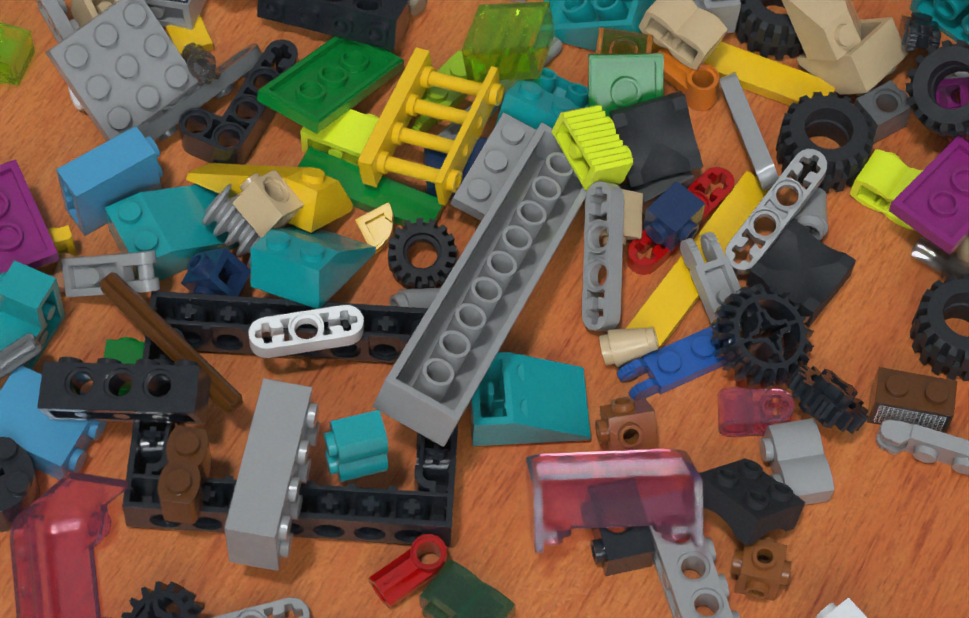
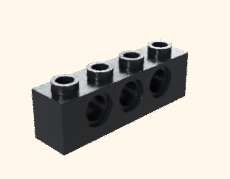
M258 0L257 17L394 51L408 29L410 0Z
M60 357L58 362L43 363L37 409L51 420L206 424L211 377L197 362L190 360H177L174 365H160L158 361L151 359H137L136 364H121V361L113 358H99L97 363H83L78 358ZM89 381H93L90 391L80 395L82 386ZM132 382L130 391L123 396H118L120 388L125 383ZM171 383L170 391L163 397H157L160 387Z

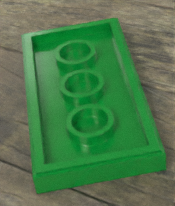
M334 36L260 88L257 101L318 134L403 70L404 59L384 48Z

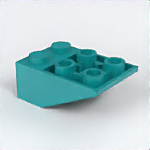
M510 352L497 353L469 402L472 446L591 440L583 367Z

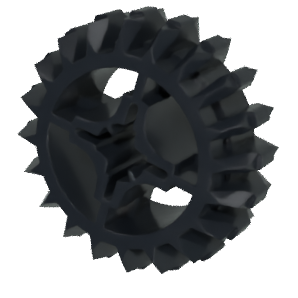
M762 283L755 284L751 288L748 286L742 287L735 294H730L724 299V304L717 308L715 314L718 318L712 321L710 327L718 333L711 337L710 342L720 346V349L715 352L714 357H724L727 361L724 364L723 370L728 371L733 368L736 371L734 381H741L746 377L748 387H755L760 384L762 389H769L774 384L776 386L784 385L798 366L807 365L810 359L806 354L810 353L814 347L807 339L812 337L814 331L804 326V323L808 321L810 316H800L797 311L800 309L801 303H789L790 292H784L778 296L776 286H769L767 289H764ZM739 324H741L743 329L742 338L740 336ZM767 334H772V335L769 336V337H764V338L759 337V338H757V339H753V337H755V336H759V335L764 336V335H767ZM782 336H783V338H784V348H783L782 342H781Z

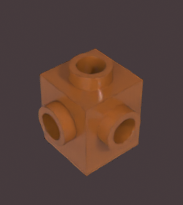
M622 397L612 400L609 405L600 406L601 420L595 421L596 435L599 444L604 443L612 456L630 458L637 456L640 453L639 451L658 448L655 410L646 398L634 400Z
M763 536L753 544L748 546L744 544L742 551L735 549L730 570L731 574L737 575L734 592L753 598L774 601L780 584L787 585L790 576L792 561L785 560L787 545L779 544L776 540Z

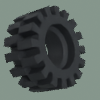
M416 218V223L411 224L409 220L404 222L402 229L398 227L394 231V237L390 238L388 265L390 271L393 272L394 279L397 282L400 280L403 287L409 289L410 286L415 287V289L435 288L438 284L442 287L456 264L457 246L454 244L455 239L452 233H447V227L443 224L440 227L437 226L436 220L433 219L426 223L423 222V218ZM419 242L431 244L437 252V259L434 264L427 268L413 266L407 257L408 250L412 245Z

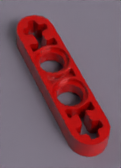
M713 167L706 170L687 188L705 203L699 228L711 218L734 188V177L724 168ZM720 182L724 185L723 189L720 187L714 189L710 194V198L706 196L710 190L711 183L717 185ZM643 230L642 238L633 239L628 246L627 265L631 271L637 274H651L680 248V244L671 251L663 244L654 242L647 235L646 230ZM652 243L655 245L651 251L650 259L647 257L641 260L637 258L638 252L644 254L651 248Z

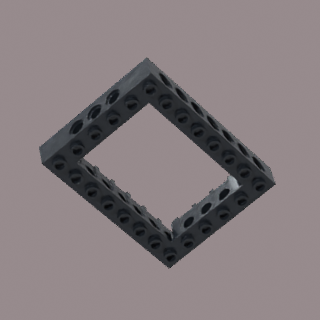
M152 291L150 306L195 350L255 354L250 348L249 328L257 319L315 309L289 299ZM326 302L321 308L351 305L360 310L364 319V332L361 339L355 344L285 356L396 363L428 308ZM341 320L343 331L351 330L348 320ZM324 322L325 335L330 334L328 322ZM302 324L295 331L296 335L302 339L313 338L318 332L317 328L311 324ZM283 328L285 341H290L288 328ZM270 332L262 333L264 343H271L272 337ZM145 335L142 359L155 360L160 365H174L175 363ZM171 383L161 386L157 397L165 396L170 391ZM134 422L122 503L127 527L225 533V525L237 480H234V476L225 475V479H207L202 486L204 496L203 508L199 518L193 525L165 521L158 495V481L162 470L168 464L166 454L168 438L172 430L181 424ZM458 423L444 447L417 432L414 491L397 490V486H389V489L359 488L354 483H348V487L315 485V481H307V484H301L299 495H302L301 511L298 520L292 519L290 533H293V537L398 544H412L418 537L432 534L441 538L446 547H451Z

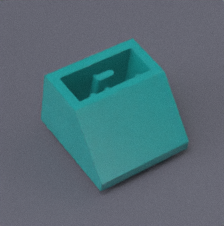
M535 65L505 93L496 124L502 114L505 113L536 130L541 122L553 128L561 112L588 107V88L582 84L572 83L557 76L549 68Z

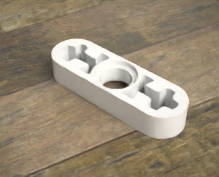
M340 305L259 318L249 328L250 348L259 357L272 358L352 345L363 336L364 319L360 310L351 305ZM341 320H348L351 330L343 331ZM324 322H328L329 335H325ZM302 324L314 325L318 330L317 334L310 339L298 337L295 331ZM283 328H288L290 341H285ZM270 332L272 342L264 343L262 333Z

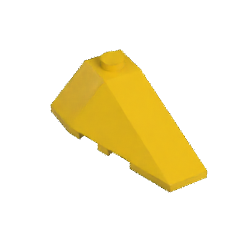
M208 163L188 172L186 180L218 194L228 184H231L232 187L228 195L231 198L243 192L240 189L241 184L253 174L258 173L260 176L276 170L304 204L288 223L310 233L351 212L353 208V203L340 182L326 176L324 171L314 167Z

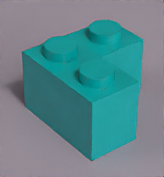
M14 260L9 270L0 274V351L25 334L32 333L40 342L42 351L22 366L33 370L66 315L57 279Z

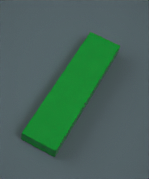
M310 146L298 167L318 168L324 171L326 176L338 180L354 207L371 212L389 202L394 213V223L404 226V222L409 220L411 224L416 223V218H423V222L426 223L433 219L437 223L445 208L444 205L438 203L437 197L385 176L381 177L377 187L363 184L357 165Z

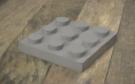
M145 0L116 1L45 52L106 142L135 126H139L199 82Z

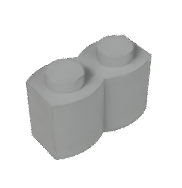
M815 419L768 425L763 438L760 439L759 446L763 461H769L773 474L770 476L777 482L788 485L796 496L806 502L805 505L829 501L834 492V483L828 461L824 455L823 444Z

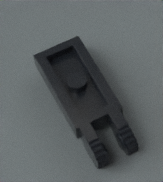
M917 12L911 13V17L902 15L899 32L902 39L901 44L905 46V50L914 51L915 48L927 50L932 45L936 49L939 48L941 32L938 22L932 21V16Z

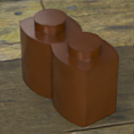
M177 425L172 430L167 441L166 454L168 464L164 467L159 477L158 495L165 521L193 525L201 514L204 503L202 486L207 481L211 471L210 446L206 429Z

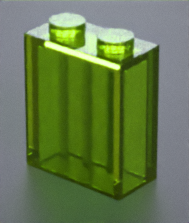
M550 2L479 5L461 49L467 79L484 81L491 66L498 68L500 80L540 79L555 35Z

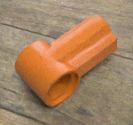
M662 47L659 49L658 53L664 54V79L685 95L687 105L697 111L711 109L716 104L720 76L717 69L705 63H702L697 70L692 69L678 61L668 48Z

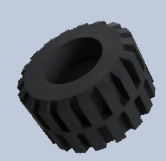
M740 0L741 8L735 32H738L737 39L740 43H748V50L751 52L758 50L761 52L760 56L766 58L768 54L775 55V59H783L784 55L787 54L790 58L798 56L799 50L804 52L788 14H778L766 8L767 6L785 8L782 0Z
M950 40L941 42L942 47L938 49L934 45L927 48L929 54L926 57L919 55L915 59L918 66L916 69L910 68L908 72L911 81L906 83V92L910 97L907 101L915 116L931 132L934 131L938 136L946 139L947 136H952L953 139L957 136L963 138V135L969 136V102L957 109L942 108L936 101V91L940 82L949 74L954 72L969 73V45L964 40H957V44H952Z
M814 92L812 98H809L807 95L800 97L798 104L793 102L789 106L788 112L785 113L776 143V159L778 164H783L781 171L784 172L800 151L815 149L820 151L827 161L826 175L818 188L823 189L826 194H829V190L832 188L837 193L843 191L845 185L851 187L867 163L874 144L875 129L871 127L872 119L869 115H863L864 108L860 104L854 106L851 104V98L844 96L843 99L838 98L837 93L829 92L828 96H823L822 92ZM816 136L827 137L835 141L840 148H822L814 144L809 138ZM813 160L809 164L802 162L803 172L797 180L799 183L803 184V180L809 172L818 173L816 170L817 162Z
M962 274L960 279L950 275L946 276L944 282L940 280L934 282L931 289H927L923 294L911 323L913 325L910 330V338L914 339L912 344L914 352H921L919 360L924 366L930 363L933 366L932 372L939 375L940 371L947 373V379L955 380L956 376H961L963 381H969V337L957 334L945 322L946 319L951 318L969 322V275Z

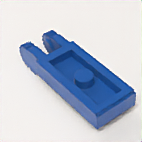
M708 327L647 354L642 359L638 358L631 361V363L623 365L618 370L617 376L621 382H627L646 373L648 374L649 379L638 383L628 392L632 399L639 400L648 398L656 393L661 395L724 366L727 361L724 357H714L715 352L720 349V346L710 342L711 337L715 334L711 327Z

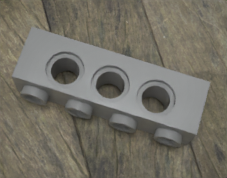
M684 489L641 500L656 549L653 563L672 618H740L736 610L731 611L727 601V597H729L727 580L723 573H717L713 562L716 560L714 544L710 537H704L700 526L703 524L701 508L695 507L687 500L689 496L688 490ZM672 533H680L683 534L688 539V541L676 542L669 535ZM685 569H693L697 571L701 577L698 579H690L686 577L682 571ZM707 606L712 609L714 615L702 616L696 611L695 607Z

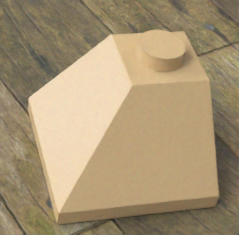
M782 0L808 60L837 61L861 42V21L852 0Z

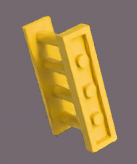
M415 48L357 160L362 183L377 187L382 175L388 172L435 183L438 203L446 206L452 192L456 193L461 185L464 167L494 106H499L503 99L504 85L500 83L498 68L491 66L484 82L480 83L436 72L435 67L432 66L430 51ZM432 86L476 97L469 111L422 100L426 89H430ZM418 114L462 125L455 140L407 128L412 116L416 117ZM408 143L446 153L447 156L441 169L393 157V154L398 145Z

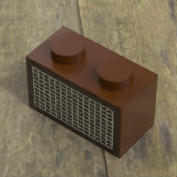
M879 367L871 386L867 423L881 425L885 419L889 420L890 418L891 420L895 419V421L900 420L913 425L917 424L946 433L954 417L957 381Z

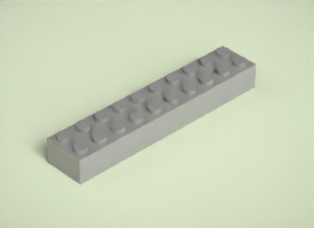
M542 122L385 379L372 406L443 447L446 445L586 198L587 191L582 186L551 132L553 128Z

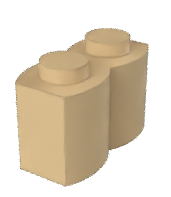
M656 0L645 12L638 26L642 33L659 46L668 48L678 61L695 70L718 47L728 30L716 15L698 8L693 0Z

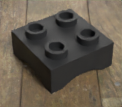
M681 91L609 111L610 118L613 120L616 128V134H619V140H623V145H626L632 154L633 165L626 176L630 187L642 185L664 176L703 167L686 97Z
M792 219L770 250L752 267L746 286L751 288L755 284L761 283L764 289H767L769 286H776L778 296L784 292H790L789 303H801L800 309L797 311L800 316H810L808 321L804 323L810 327L851 276L856 260L844 252H839L823 244L802 224Z
M746 458L698 473L687 498L695 507L711 510L722 517L729 524L736 538L746 546L757 542L761 537L773 530L783 529L789 531L794 529L806 503L796 496L788 485L777 482L763 471L761 465Z

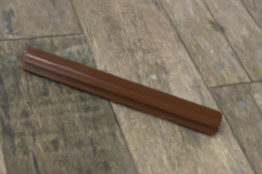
M111 272L100 281L101 291L174 363L177 360H190L197 362L211 377L209 397L224 412L231 414L242 405V395L117 273Z

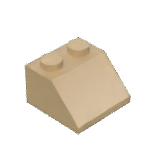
M892 17L860 20L861 42L837 61L808 60L805 52L797 58V61L801 67L812 75L821 78L834 87L838 94L862 96L877 87L876 84L885 76L893 73L897 69L896 65L908 55L905 46L901 44L902 39Z

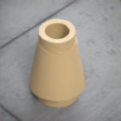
M654 327L608 330V334L599 336L602 355L607 366L615 364L616 367H619L659 349Z

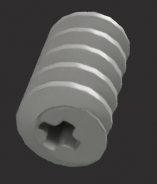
M228 184L204 210L206 213L202 224L207 226L216 221L217 224L213 232L215 236L228 232L224 245L229 247L238 242L240 245L236 256L239 258L247 253L251 254V247L261 237L233 205V202L240 194L231 198L228 197L232 187L231 184ZM251 256L247 264L249 268H251Z

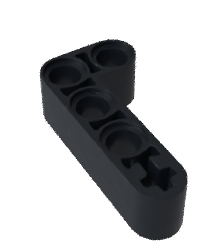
M284 39L271 42L222 117L201 108L186 110L179 119L181 142L185 152L208 163L244 165L277 113L275 110L257 101L258 90L298 62V50L295 44ZM227 145H235L234 147H225Z

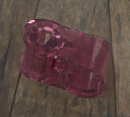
M741 387L723 389L717 394L718 431L723 436L734 438L764 436L768 425L791 422L795 406L794 400L788 392L782 389H746ZM774 398H777L776 403H773ZM773 410L777 411V415H773Z

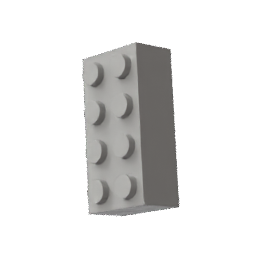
M263 378L225 525L229 562L279 571L282 557L289 558L293 542V533H290L292 519L298 520L302 505V495H299L301 482L307 483L311 468V458H308L310 445L316 446L320 431V422H317L319 404L313 403L312 387Z

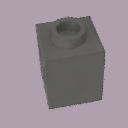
M892 80L860 96L854 106L860 104L864 108L863 115H869L872 119L871 127L875 129L874 144L906 127L912 112L907 101L909 96L906 92L900 90Z

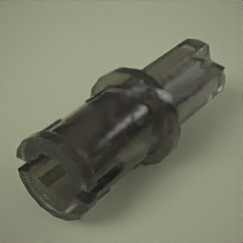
M195 43L187 44L182 50V57L187 63L188 71L192 76L200 78L205 84H211L213 79L219 80L221 73L216 68V60L213 54L204 50L200 44L198 46Z
M919 238L915 243L910 255L940 272L939 277L944 278V276L954 275L956 279H960L962 274L969 275V263L957 257L958 252L954 251L953 254L949 255L925 238Z

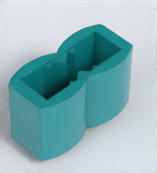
M379 409L330 421V431L323 433L327 449L324 453L330 475L337 473L339 482H344L388 471V439Z

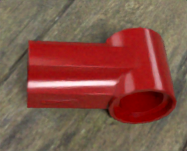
M432 534L422 535L412 543L409 550L369 577V583L383 604L390 609L427 582H435L445 575L447 570V547L444 541ZM426 552L435 553L440 557L433 564H424L418 559Z

